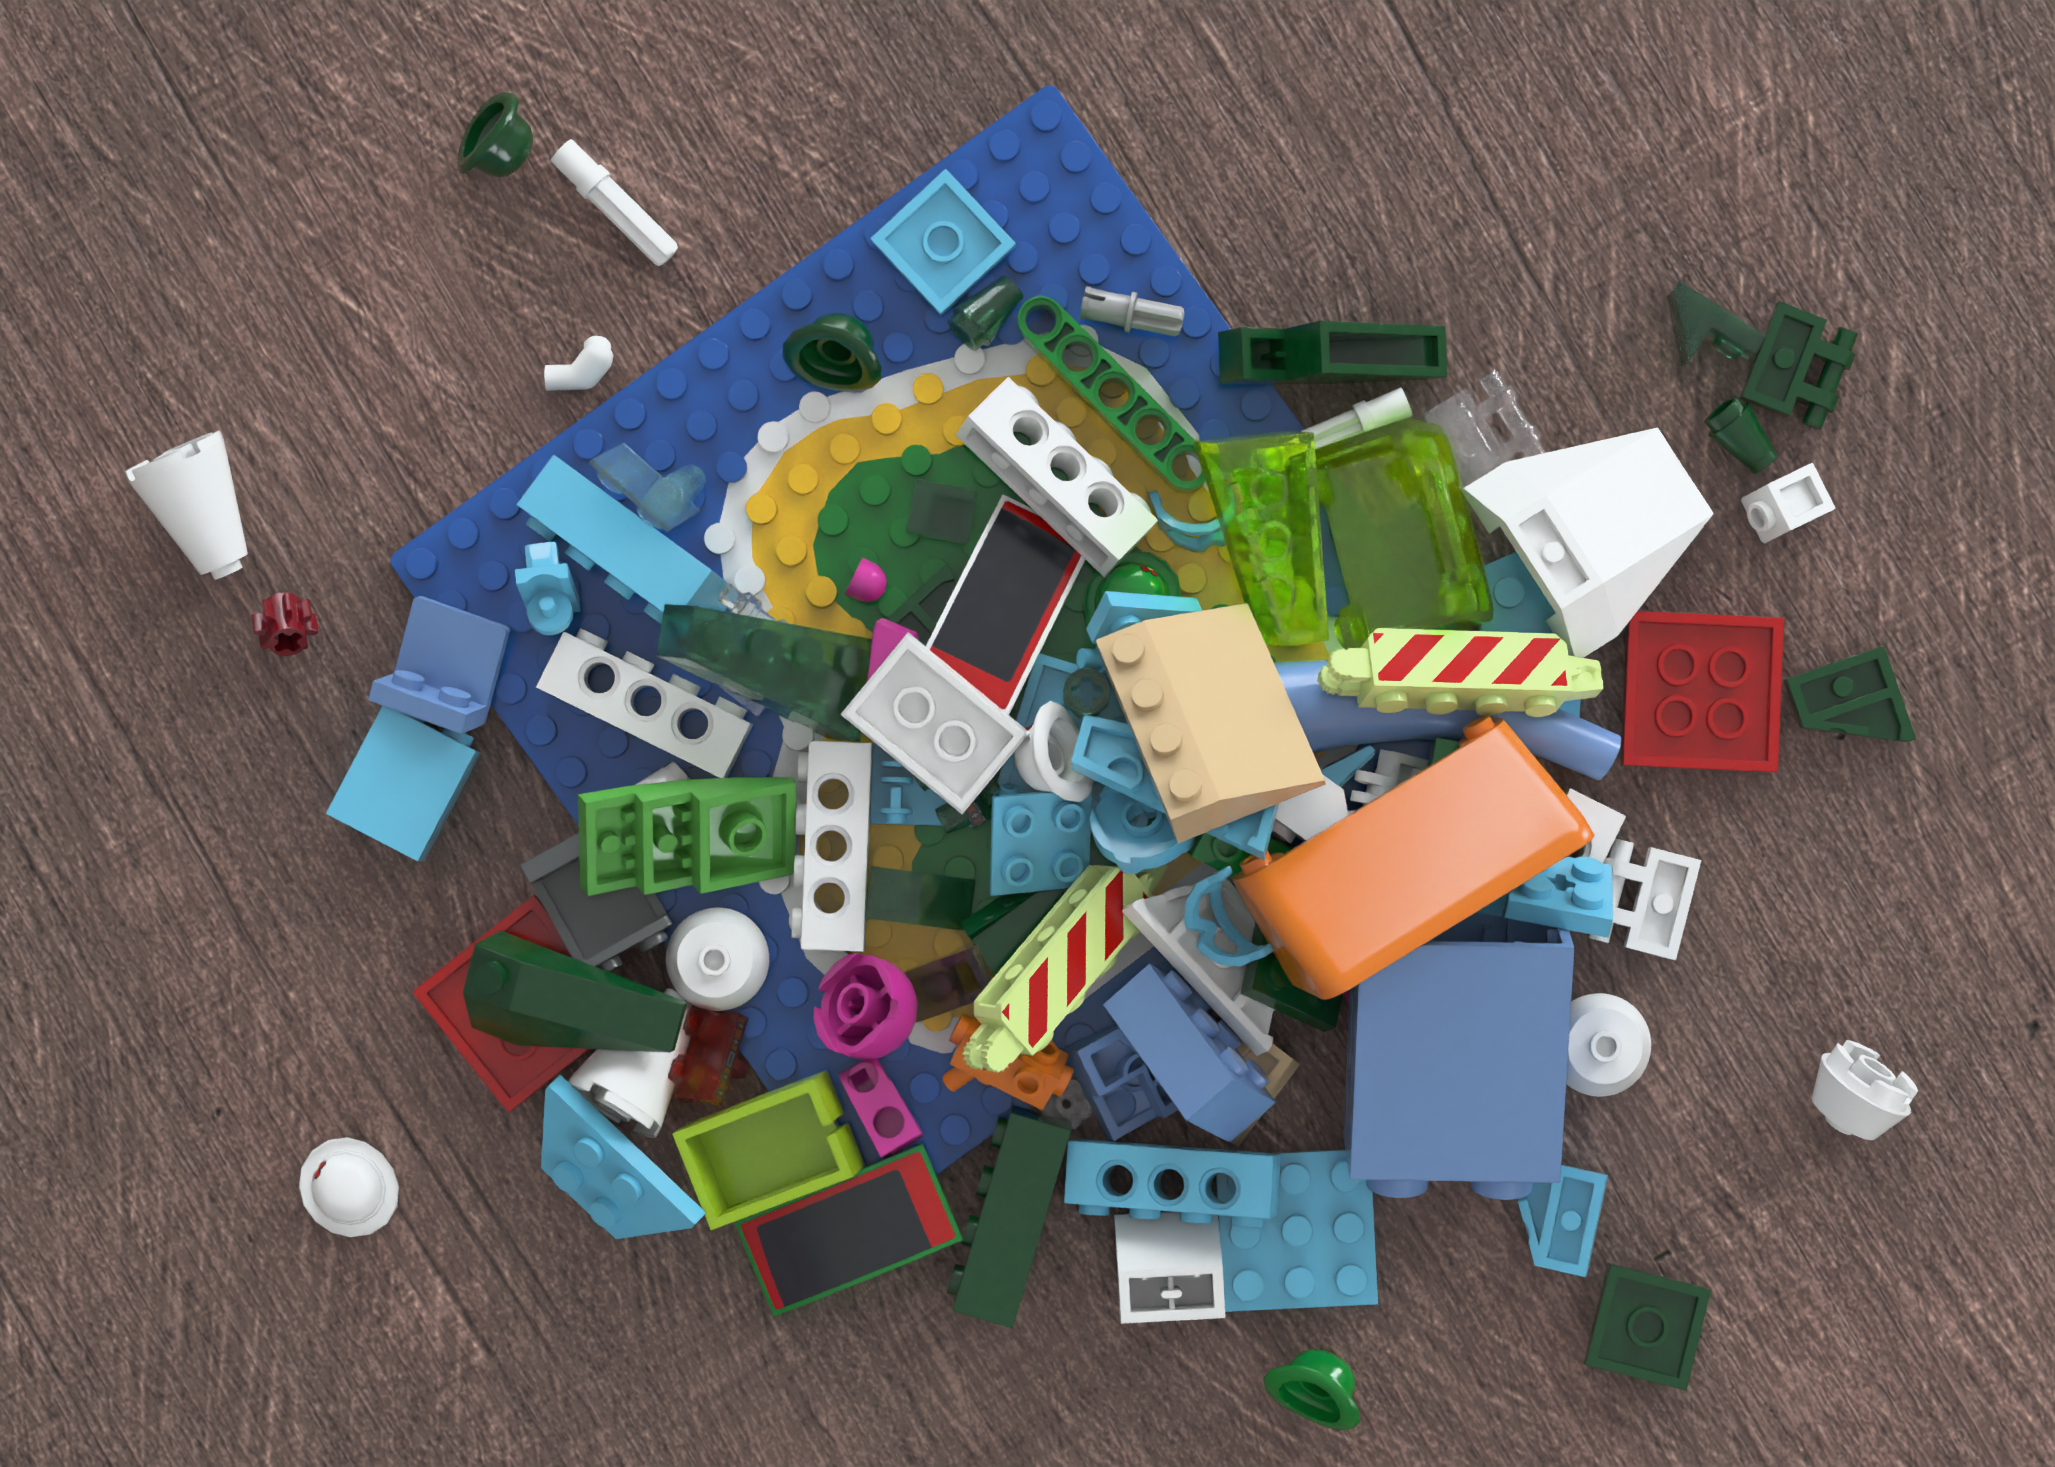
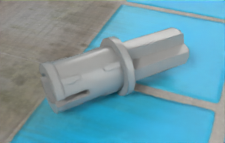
M1088 286L1085 288L1080 319L1125 327L1124 332L1130 333L1131 328L1177 336L1182 330L1184 309L1180 306L1137 298L1138 292H1132L1131 296Z

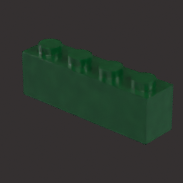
M1012 1105L1009 1119L1001 1116L998 1117L990 1146L999 1148L994 1168L984 1165L976 1192L977 1196L985 1198L980 1217L969 1215L961 1243L971 1247L965 1266L955 1263L947 1294L956 1296L953 1307L954 1312L1013 1329L1070 1136L1072 1122Z

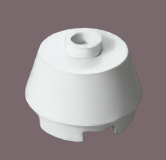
M707 908L688 916L675 929L666 951V967L672 985L686 1001L701 1009L724 1011L743 1005L762 987L769 969V950L763 933L746 915L728 908Z
M1588 994L1573 1000L1570 1012L1566 1084L1580 1093L1597 1097L1614 1095L1632 1086L1646 1069L1651 1054L1650 1032L1640 1012L1626 1000L1610 994Z
M1846 1040L1843 1046L1837 1043L1831 1053L1822 1055L1812 1101L1818 1110L1826 1116V1121L1838 1131L1847 1135L1853 1134L1867 1140H1875L1911 1113L1909 1104L1917 1094L1918 1089L1903 1071L1895 1078V1075L1886 1066L1877 1061L1880 1054L1850 1040Z

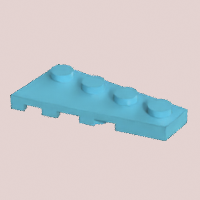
M1084 715L1071 760L1072 770L1165 813L1129 725L1127 723ZM1279 803L1206 833L1265 860Z

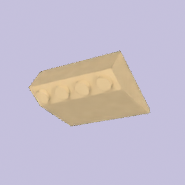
M1248 603L1144 620L1096 639L1103 666L1177 843L1326 785L1323 774Z

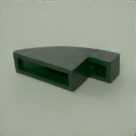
M1317 321L1285 329L1239 327L1218 332L1220 384H1336L1425 380L1447 377L1445 326Z

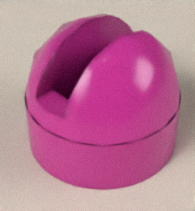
M862 557L845 595L857 601L867 603L879 599L884 594L887 585L884 571L877 564Z

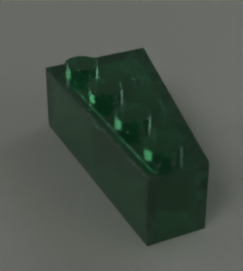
M664 605L657 657L711 683H717L734 691L736 695L750 702H757L777 712V715L792 722L800 723L827 739L860 742L861 731L840 714L867 683L872 639L698 606Z

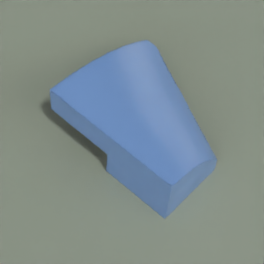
M1118 1026L1100 1031L1063 1048L1064 1052L1069 1054L1068 1060L1107 1140L1115 1141L1155 1117L1166 1118L1178 1111L1176 1105Z

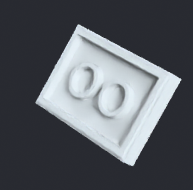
M909 632L840 714L961 814L965 812L1029 734V731Z

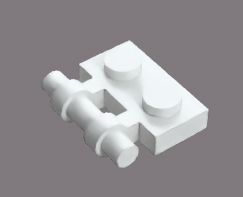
M1615 839L1610 857H1606L1603 864L1612 865L1613 922L1608 938L1590 934L1589 938L1609 943L1613 925L1626 926L1628 930L1623 947L1676 960L1701 860L1648 847L1643 867L1629 863L1634 843ZM1625 879L1640 882L1632 911L1618 908Z

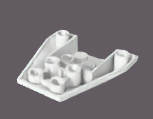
M1658 428L1505 462L1461 490L1489 534L1501 527L1556 612V614L1546 620V623L1554 634L1567 643L1568 655L1584 658L1620 634L1714 514Z

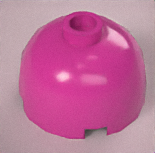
M855 953L848 954L834 963L823 977L818 990L825 992L821 1002V1009L814 1007L813 1015L817 1035L828 1049L855 1059L881 1058L895 1051L910 1036L917 1019L918 1000L914 986L901 968L873 955Z

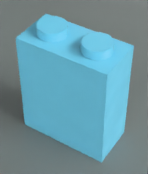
M382 705L326 814L416 861L425 862L482 752L470 747L474 737L467 733L460 734L446 728L441 732L424 723V720Z

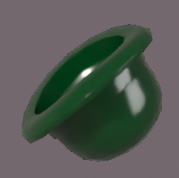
M508 92L497 94L488 99L475 113L463 135L458 152L457 163L461 174H466L472 168H475L494 177H505L517 171L524 164L531 152L534 137L529 124L517 113L519 101L515 94Z
M831 313L818 317L812 324L793 331L783 343L782 358L790 371L812 385L836 391L857 392L873 388L881 380L882 365L873 351V337L868 328L853 316L843 313Z

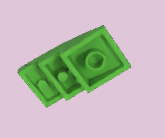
M731 777L679 780L632 785L578 794L580 888L587 896L635 886L644 895L690 885H693L700 894L794 874L796 855V781L792 777Z

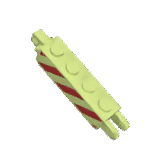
M1377 628L1367 638L1361 648H1348V650L1342 648V650L1337 649L1335 652H1332L1326 666H1323L1317 674L1318 679L1316 680L1319 682L1318 687L1320 686L1322 691H1326L1327 694L1331 693L1334 695L1337 693L1339 696H1357L1358 707L1377 708L1382 713H1396L1404 709H1426L1428 713L1436 715L1447 714L1455 710H1476L1477 714L1483 716H1493L1505 711L1525 712L1526 715L1531 717H1544L1555 713L1565 701L1596 698L1603 690L1599 661L1569 656L1567 643L1558 635L1550 633Z
M1088 865L974 1000V1016L981 1025L970 1037V1042H966V1047H963L964 1053L962 1054L964 1055L963 1060L966 1061V1065L973 1069L982 1070V1068H986L987 1071L999 1073V1071H1004L1005 1068H1008V1064L1013 1063L1019 1054L1033 1056L1036 1052L1045 1048L1054 1036L1053 1031L1065 1016L1075 1011L1084 1002L1085 992L1095 980L1114 966L1117 961V954L1129 939L1141 933L1122 910L1136 900L1154 897L1152 892L1167 870V865L1142 870L1135 874L1124 873L1120 871L1117 865Z

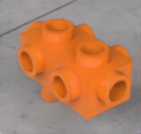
M962 1013L949 1039L950 1042L957 1045L949 1063L954 1067L942 1077L944 1084L949 1090L955 1092L973 1078H976L979 1082L985 1085H992L1043 1111L1052 1093L1059 1097L1062 1096L1074 1069L1065 1065L1069 1054L1058 1049L1053 1040L1033 1056L1019 1054L1013 1063L1008 1064V1068H1005L1004 1071H999V1073L987 1071L986 1068H982V1070L973 1069L966 1065V1061L963 1060V1047H966V1042H970V1037L979 1028L981 1023L975 1018L974 1013L972 1017Z

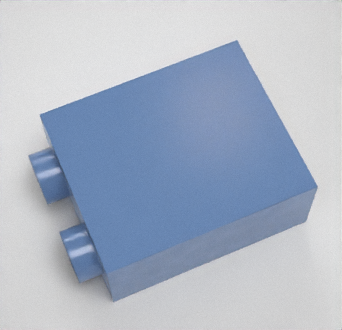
M1504 909L1501 917L1476 912L1350 989L1343 1132L1350 1179L1366 1180L1369 1190L1376 1194L1393 1198L1419 1196L1428 1190L1429 1181H1470V1188L1475 1193L1487 1198L1500 1200L1518 1199L1527 1196L1532 1191L1533 1182L1560 1183L1574 945L1569 930L1504 918Z

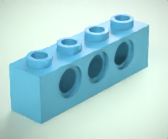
M1090 1139L1069 1140L1064 1203L1079 1204L1078 1213L1085 1215L1107 1216L1109 1215L1110 1207L1130 1208L1129 1217L1137 1219L1156 1220L1160 1219L1161 1211L1181 1212L1180 1221L1211 1223L1212 1215L1232 1216L1233 1226L1263 1227V1219H1271L1278 1214L1281 1154ZM1117 1165L1126 1167L1132 1174L1133 1185L1127 1194L1118 1193L1110 1183V1174ZM1167 1169H1173L1183 1177L1184 1190L1178 1198L1169 1197L1161 1188V1177ZM1218 1173L1229 1175L1235 1182L1236 1192L1229 1202L1221 1201L1213 1194L1212 1181Z

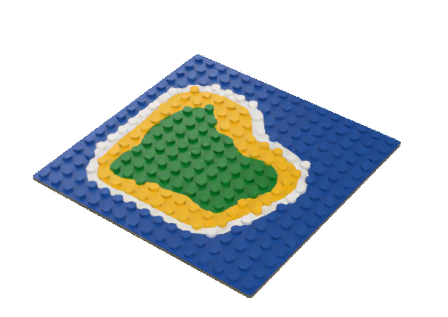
M1051 85L1043 87L397 550L391 557L392 567L414 598L424 596L509 627L510 633L491 705L578 826V794L635 785L659 769L666 767L671 761L675 762L687 774L690 780L719 777L536 688L563 632L576 637L581 628L608 641L604 651L621 660L626 651L653 663L654 667L650 674L668 683L672 675L675 674L701 687L696 696L715 705L720 696L746 709L747 712L743 720L753 724V727L728 778L792 777L796 781V810L797 803L807 804V783H798L799 752H809V741L873 744L870 738L840 714L867 683L873 628L876 621L881 618L887 619L946 564L952 569L954 581L957 585L1002 495H1006L1030 507L956 436L966 418L1008 377L1017 386L1028 389L1036 397L1039 407L1055 422H1061L1066 425L1074 434L1076 442L1088 454L1105 462L1111 469L1113 477L1129 493L1137 494L1148 504L1154 517L1156 516L1150 501L1149 492L1156 490L1162 499V508L1178 521L1189 524H1206L1223 516L1232 506L1237 492L1235 484L1232 483L1231 470L1240 467L1247 491L1248 506L1246 507L1242 527L1229 543L1223 547L1212 545L1204 552H1193L1174 544L1159 529L1156 522L1147 535L1131 551L1150 552L1167 561L1178 576L1182 597L1197 598L1202 611L1248 603L1273 662L1328 660L1332 652H1335L1337 649L1361 648L1367 638L1377 628L1450 630L1323 454H1319L1277 473H1272L1268 469L1262 455V449L1267 445L1304 430V428L1272 384H1220L1218 332L1230 330V326L1056 87ZM947 169L1016 243V247L940 316L875 247L870 238L943 170ZM1088 286L1131 296L1132 292H1138L1137 298L1180 306L1184 309L1182 330L1177 336L1131 328L1130 333L1124 332L1125 327L1080 319L1085 288ZM1037 296L1050 297L1056 301L1206 451L1210 458L1211 468L1206 482L1200 489L1185 494L1170 488L1024 342L1018 330V314L1024 302ZM1035 310L1026 319V325L1029 330L1038 335L1049 333L1056 324L1053 315L1046 310ZM831 313H843L853 316L868 328L873 337V351L882 365L881 380L873 388L857 392L836 391L812 385L790 371L782 358L783 343L793 331L812 324L818 317ZM1081 346L1070 347L1062 356L1063 363L1072 371H1083L1092 363L1091 354ZM1116 382L1105 384L1099 391L1100 400L1110 408L1123 406L1129 398L1125 387ZM1144 419L1135 428L1136 436L1144 444H1157L1165 436L1164 427L1155 419ZM1013 432L1015 438L1020 443L1028 446L1032 445L1030 439L1025 434ZM553 455L710 568L739 592L703 642L675 621L669 629L661 625L643 611L649 602L636 592L628 600L603 582L609 575V572L595 563L590 571H588L564 553L570 544L557 534L551 542H556L559 561L568 564L580 598L581 612H574L573 620L569 627L559 634L543 635L531 626L527 610L516 585L515 569L527 568L526 545L549 541L525 524L531 515L516 504ZM1182 455L1177 457L1172 463L1173 473L1182 481H1193L1201 474L1200 463L1193 456ZM1051 467V471L1056 478L1062 481H1069L1067 474L1063 470ZM1088 503L1090 510L1095 515L1106 517V513L1101 506L1095 503ZM1182 534V535H1184V536H1187V537H1190V538H1194V539H1196V538L1199 537V536H1189V535H1186V534ZM862 557L881 567L887 578L884 594L879 599L868 603L857 601L845 595ZM1085 560L1040 651V654L1076 665L1079 649H1095L1097 644L1092 643L1086 630L1087 625L1082 606L1086 585L1096 571L1087 560ZM606 664L595 666L588 675V685L594 693L607 692L615 681L613 669ZM1030 674L1027 677L1022 687V690L1009 714V716L1012 717L1015 721L1020 710V706L1024 697V693L1028 684ZM653 687L641 689L634 698V707L641 716H651L661 706V695ZM701 710L688 711L680 722L681 732L688 739L700 738L708 728V719ZM1411 739L1348 745L1313 754L1321 769L1366 745H1371L1376 750L1374 752L1375 755L1360 770L1375 773L1380 749L1429 760L1430 748L1435 740ZM1001 768L974 800L984 821L973 827L870 824L864 952L801 949V938H792L793 907L803 906V887L794 886V874L700 894L693 885L656 893L673 926L664 930L669 938L662 942L666 949L678 925L693 913L707 908L721 907L738 911L750 918L759 927L765 937L769 950V969L762 987L743 1005L730 1010L712 1011V1013L731 1039H733L739 1015L747 1019L738 1049L769 1092L827 1070L844 1111L836 1119L839 1126L849 1123L865 1166L881 1161L883 1158L880 1157L838 1075L863 1059L851 1058L828 1049L817 1035L813 1019L814 1007L821 1009V1002L825 993L818 990L823 977L834 963L848 954L873 955L898 966L911 981L917 996V1019L910 1036L901 1047L886 1056L878 1058L925 1134V1137L899 1152L923 1143L937 1175L994 1134L998 1117L1001 1116L1009 1119L1012 1105L1024 1109L1032 1106L992 1085H985L976 1078H973L955 1092L946 1087L942 1078L946 1072L954 1067L949 1063L957 1045L950 1042L949 1039L960 1016L964 1013L972 1017L974 1013V1000L994 978L993 973L960 922L1002 896L990 895L992 796ZM1355 774L1341 787L1344 789L1347 811L1358 810L1363 807L1362 803L1350 801L1352 790L1366 792L1367 784L1354 780ZM836 779L827 781L820 789V801L828 809L835 810L841 808L846 804L849 797L846 784ZM1157 816L1149 818L1147 826L1152 824ZM829 831L820 837L817 849L823 859L833 862L844 856L847 843L841 833ZM1091 832L1090 865L1116 866V863L1108 860L1099 851ZM1274 832L1271 833L1272 835H1274V836H1276V837L1282 839L1281 837H1279V836H1278L1277 834H1275ZM796 834V855H805V835ZM1296 836L1291 844L1297 847L1304 841ZM1187 852L1182 853L1166 864L1168 868L1152 892V895L1157 896L1184 885L1196 884L1219 870L1191 857ZM1228 876L1227 879H1228V880L1231 882V884L1236 888V886L1234 885V883H1233V881H1232V879H1231V876ZM825 883L817 890L815 900L817 906L823 912L835 913L842 908L845 895L837 884ZM1065 888L1062 890L1065 893L1069 888ZM1139 933L1137 936L1130 938L1119 951L1114 966L1108 972L1099 976L1085 992L1086 997L1080 1007L1067 1014L1055 1028L1052 1040L1058 1049L1064 1051L1063 1048L1083 1038L1118 1026L1103 1004L1148 964L1166 974L1173 970L1188 986L1190 984L1142 933ZM1067 1058V1061H1066V1064H1065V1065H1067V1066H1069V1067L1072 1068V1066H1071V1064H1070V1062H1069V1060H1068V1058Z

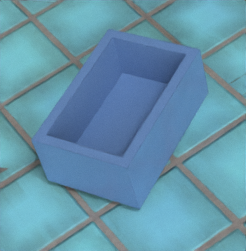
M1148 964L1103 1004L1186 1121L1231 1142L1276 1103L1265 1087L1270 1082L1266 1073L1252 1059L1249 1058L1246 1061L1238 1051L1237 1047L1242 1042L1237 1034L1224 1021L1217 1022L1209 1011L1212 1007L1191 985L1188 986L1175 971L1171 970L1166 974Z

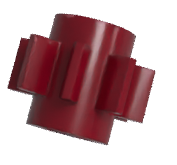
M276 593L267 599H263V613H255L251 616L253 632L259 636L260 648L262 650L270 648L273 653L281 656L295 655L303 649H307V635H316L319 632L316 614L311 612L310 600L308 598L300 600L299 597L292 593Z

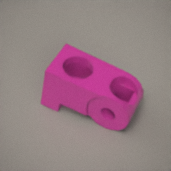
M878 1058L863 1059L838 1074L880 1157L883 1159L888 1158L925 1137L916 1118H914L901 1093L894 1086Z

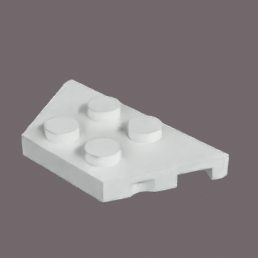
M1228 879L1221 881L1222 903L1227 916L1235 928L1251 942L1256 921L1238 890ZM1195 884L1184 885L1151 898L1136 900L1127 905L1122 910L1127 918L1255 1055L1258 1056L1267 1052L1273 1042V1037L1268 1035L1275 1009L1240 994L1246 964L1241 967L1220 965L1209 959L1196 947L1200 933L1186 929L1184 920L1185 904ZM1204 894L1200 899L1199 917L1214 921L1217 924L1213 940L1214 945L1227 953L1235 954L1239 947L1227 937L1218 924L1210 904V894Z

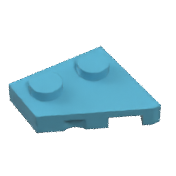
M1561 1165L1560 1183L1533 1182L1531 1193L1525 1197L1518 1198L1535 1266L1587 1277L1608 1175Z

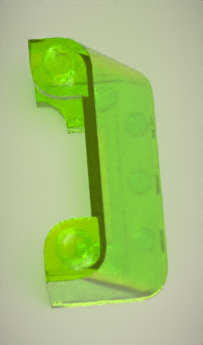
M1405 418L1295 456L1299 469L1296 473V483L1300 494L1305 500H1311L1314 505L1326 509L1350 605L1341 607L1339 619H1336L1334 623L1337 640L1345 650H1348V648H1361L1367 638L1377 628L1459 631L1487 623L1493 619V600L1466 497L1461 491L1463 486L1454 451L1446 432L1440 425Z

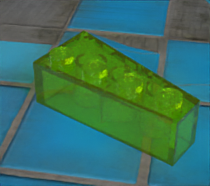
M1279 431L1193 441L1244 603H1248L1264 642L1277 646H1288L1328 641L1329 632L1314 433Z

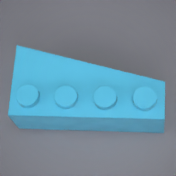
M555 455L551 457L516 504L531 515L525 523L527 526L549 542L552 541L556 534L570 544L564 552L588 571H590L595 563L609 572V575L603 582L628 600L634 592L649 602L643 611L667 629L675 621L703 642L739 593L714 571Z

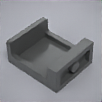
M579 833L520 865L571 957L610 972L623 964L618 955L636 945L642 954L669 939L664 930L673 926L656 893L644 895L637 886L587 896L580 888Z

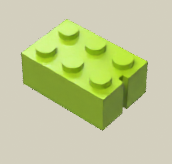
M827 1070L686 1123L672 1133L700 1205L706 1212L705 1217L710 1230L854 1177L865 1167L849 1123L840 1126L837 1123L836 1119L844 1111Z

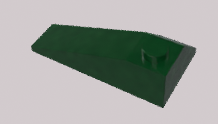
M499 931L475 944L463 989L471 1027L518 1046L671 1053L675 1050L688 1003L504 931Z

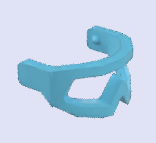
M1240 467L1231 470L1232 483L1235 484L1237 490L1232 506L1223 516L1210 523L1189 524L1176 520L1162 508V499L1159 497L1158 491L1149 492L1150 501L1155 516L1158 519L1159 529L1174 544L1193 552H1204L1212 545L1223 547L1229 543L1242 527L1246 507L1248 506L1247 491ZM1182 534H1186V535H1189V536H1199V537L1196 538V539H1194V538H1190V537L1184 536V535H1182Z
M1229 865L1195 884L1194 889L1186 900L1184 920L1186 929L1200 933L1196 947L1204 956L1220 965L1241 967L1261 959L1275 950L1271 943L1256 946L1248 941L1228 918L1222 903L1221 881H1225L1228 876L1233 874ZM1204 894H1210V904L1218 924L1227 937L1239 947L1235 954L1227 953L1214 945L1213 940L1217 924L1214 921L1199 917L1200 899Z

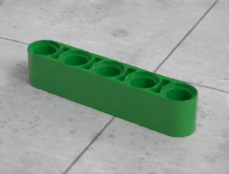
M1037 296L1024 302L1018 314V330L1024 342L1170 488L1185 494L1200 489L1206 482L1211 468L1210 458L1206 451L1056 301L1050 297ZM1035 310H1046L1053 315L1056 324L1049 333L1038 335L1031 332L1027 327V317ZM1081 346L1089 351L1092 363L1088 368L1077 372L1065 366L1062 356L1070 347ZM1111 382L1120 383L1128 392L1129 398L1127 402L1118 408L1107 407L1099 398V391L1102 386ZM1144 419H1155L1162 424L1165 431L1162 441L1157 444L1148 445L1138 439L1135 428ZM1190 455L1196 458L1201 466L1199 477L1188 482L1178 479L1172 470V463L1177 457Z

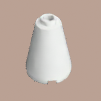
M220 430L163 452L162 455L154 458L152 462L149 463L148 460L143 461L124 472L128 482L200 575L211 572L214 580L242 568L239 559L246 556L248 552L225 442Z
M667 988L664 992L667 995L686 1001L678 992ZM689 1002L687 1003L678 1040L673 1052L597 1049L571 1076L568 1082L601 1114L618 1124L621 1120L629 1122L632 1119L637 1122L633 1129L634 1132L649 1138H656L661 1130L697 1020L695 1014L690 1011L693 1005Z

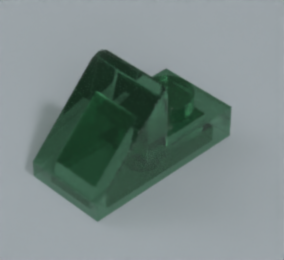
M1681 281L1667 295L1682 366L1691 360L1707 334L1714 338L1711 345L1716 350L1734 360H1738L1740 355L1747 360L1754 356L1767 337Z

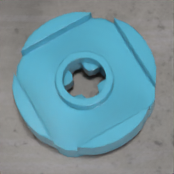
M1105 786L1099 794L1101 801L1096 806L1095 812L1092 809L1090 816L1091 830L1099 851L1108 860L1116 863L1120 871L1127 874H1135L1142 870L1160 867L1171 862L1182 853H1186L1193 847L1195 837L1177 843L1165 813L1108 786ZM1145 813L1148 818L1157 816L1152 824L1146 827H1134L1136 824L1135 816Z

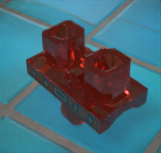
M698 1009L687 1011L682 1028L685 1031V1035L692 1038L688 1054H679L673 1059L668 1073V1078L677 1085L674 1096L676 1099L684 1103L703 1102L717 1106L723 1105L730 1078L744 1079L748 1072V1065L736 1059L748 1022L747 1017L735 1012Z

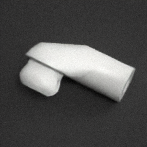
M592 336L584 342V349L572 364L545 365L546 391L587 390L596 386L612 365L614 355L611 351L610 342L602 336Z

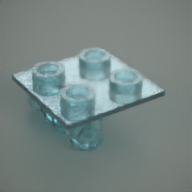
M625 443L598 455L589 462L599 472L597 476L603 485L617 494H625L638 506L637 512L640 517L655 528H663L668 532L701 511L692 502L704 489L706 478L703 471L695 465H685L666 477H662Z

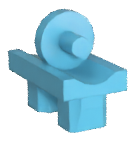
M556 542L526 545L527 568L515 569L516 585L527 610L529 622L537 632L543 635L559 634L569 627L573 620V613L581 612L580 598L568 564L559 561Z

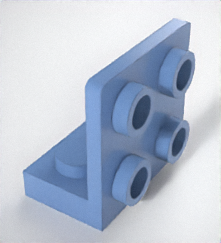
M424 596L414 598L395 671L393 674L373 681L368 700L460 734L484 725L487 720L509 637V627Z

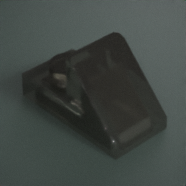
M967 943L942 957L903 971L914 986L917 996L916 1023L973 1003L992 980L977 944Z

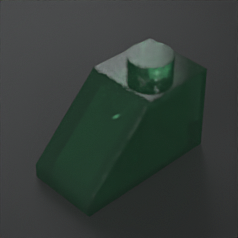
M871 866L865 918L964 930L960 922L971 916L976 880Z

